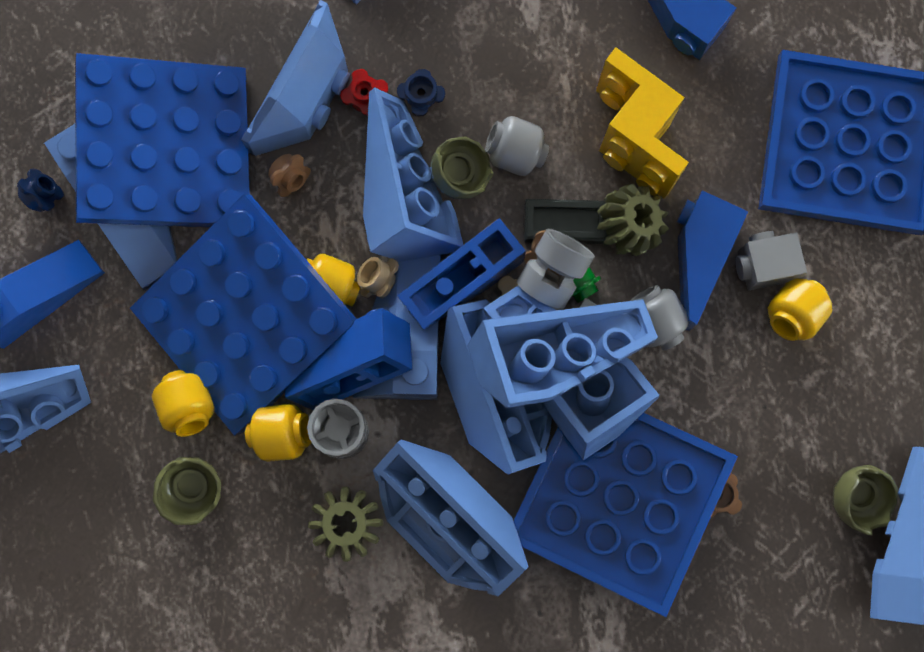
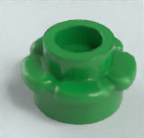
M589 267L581 279L573 280L577 288L571 297H574L576 302L579 303L599 291L595 283L600 281L601 277H595Z

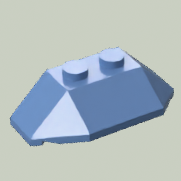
M320 0L300 38L249 128L244 133L241 140L248 149V153L257 156L311 139L316 128L321 130L326 124L331 111L328 106L335 94L340 95L341 91L346 88L350 73H348L345 56L328 3Z
M485 299L453 306L447 312L440 364L469 444L507 475L546 462L547 451L545 449L550 436L552 417L544 404L540 402L506 408L479 384L468 349V343L481 322L488 320L483 312V308L490 303Z
M401 439L373 469L375 480L379 484L380 498L387 522L448 583L469 589L487 591L488 594L499 596L529 567L512 516L450 455Z

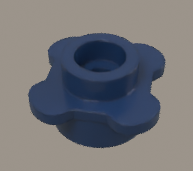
M419 69L410 75L405 83L399 84L397 95L400 99L406 100L409 103L411 111L415 116H424L427 114L430 106L435 102L440 103L445 99V89L442 86H437L435 79L428 70ZM419 90H424L425 94L423 96H420L417 94V92Z
M30 169L27 172L28 178L20 179L17 183L20 200L34 211L52 210L55 206L54 201L61 200L64 196L63 190L50 176L43 174L38 169Z

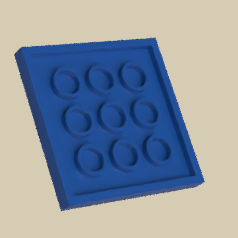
M782 50L778 55L758 209L924 235V72Z
M76 53V223L210 228L243 194H250L248 149L241 140L248 128L246 68Z
M243 194L130 307L131 311L177 367L185 371V373H194L200 377L204 387H207L215 407L214 412L234 436L245 431L246 425L251 422L252 415L258 408L272 406L285 393V390L354 324L353 321L357 319L250 194Z
M643 413L619 437L583 460L558 427L547 449L546 462L540 464L514 519L521 545L535 554L653 612L667 617L738 456Z

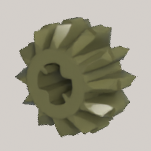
M634 184L624 185L618 191L614 190L608 193L604 198L605 204L600 206L597 211L604 221L599 223L596 229L606 230L608 235L604 244L612 245L615 243L617 254L624 255L630 253L631 256H639L645 254L647 250L658 247L662 243L660 236L669 230L668 226L662 221L669 212L660 210L658 206L662 196L650 197L649 186L636 188Z
M344 486L340 491L341 502H338L331 491H327L324 493V497L330 507L327 509L319 504L313 505L312 510L322 515L323 519L322 521H310L308 527L309 529H323L324 533L313 540L315 546L322 545L328 540L331 542L326 549V557L332 558L339 546H342V560L348 562L352 557L351 545H354L357 553L364 557L368 554V551L362 540L366 539L373 544L379 542L380 538L376 534L368 532L369 526H383V519H369L368 517L369 514L379 508L377 502L369 503L364 508L361 507L366 499L367 493L365 491L359 490L351 503L350 488ZM351 512L356 517L352 520V522L357 523L356 530L354 532L346 531L342 536L337 531L341 526L335 524L338 516L346 517Z

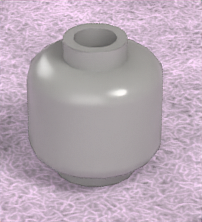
M510 116L505 118L502 123L499 121L494 123L487 138L485 152L490 154V162L494 167L518 176H526L534 167L541 168L544 165L548 156L549 145L544 144V131L540 126L518 117Z
M654 285L630 300H644L658 336L655 342L646 347L660 346L665 351L684 340L685 337L682 332L689 325L688 316L673 290L669 288L660 289L658 285Z

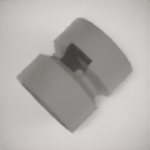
M546 229L534 250L537 259H530L517 279V284L523 291L541 303L556 309H564L577 288L573 280L581 279L595 256L587 247L559 231ZM548 268L558 273L559 276L548 270Z
M326 400L315 407L309 416L307 425L309 439L316 449L331 458L347 459L354 457L362 451L368 441L369 428L367 420L360 410L347 400Z

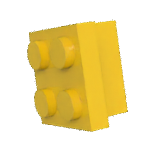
M615 47L605 60L596 91L600 94V98L606 105L612 109L621 110L609 123L599 151L604 154V160L612 168L618 171H627L637 179L636 183L639 187L649 186L650 195L655 196L658 194L665 199L689 162L659 139L670 127L685 97Z

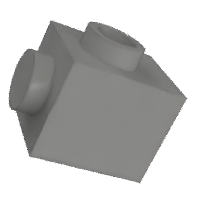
M774 231L754 234L749 237V242L738 251L739 256L736 257L735 261L738 277L741 281L745 280L748 291L785 284L794 278H801L807 274L797 232L775 236Z

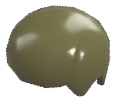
M465 136L446 140L436 149L431 160L433 182L441 193L453 199H470L485 191L486 186L493 177L489 155L479 142Z
M179 457L163 467L154 482L153 502L160 516L175 525H195L200 523L217 506L221 497V480L213 465L199 457Z
M871 465L857 466L846 471L835 484L832 504L842 522L855 531L872 535L873 529L888 526L891 513L897 506L898 488L891 475Z

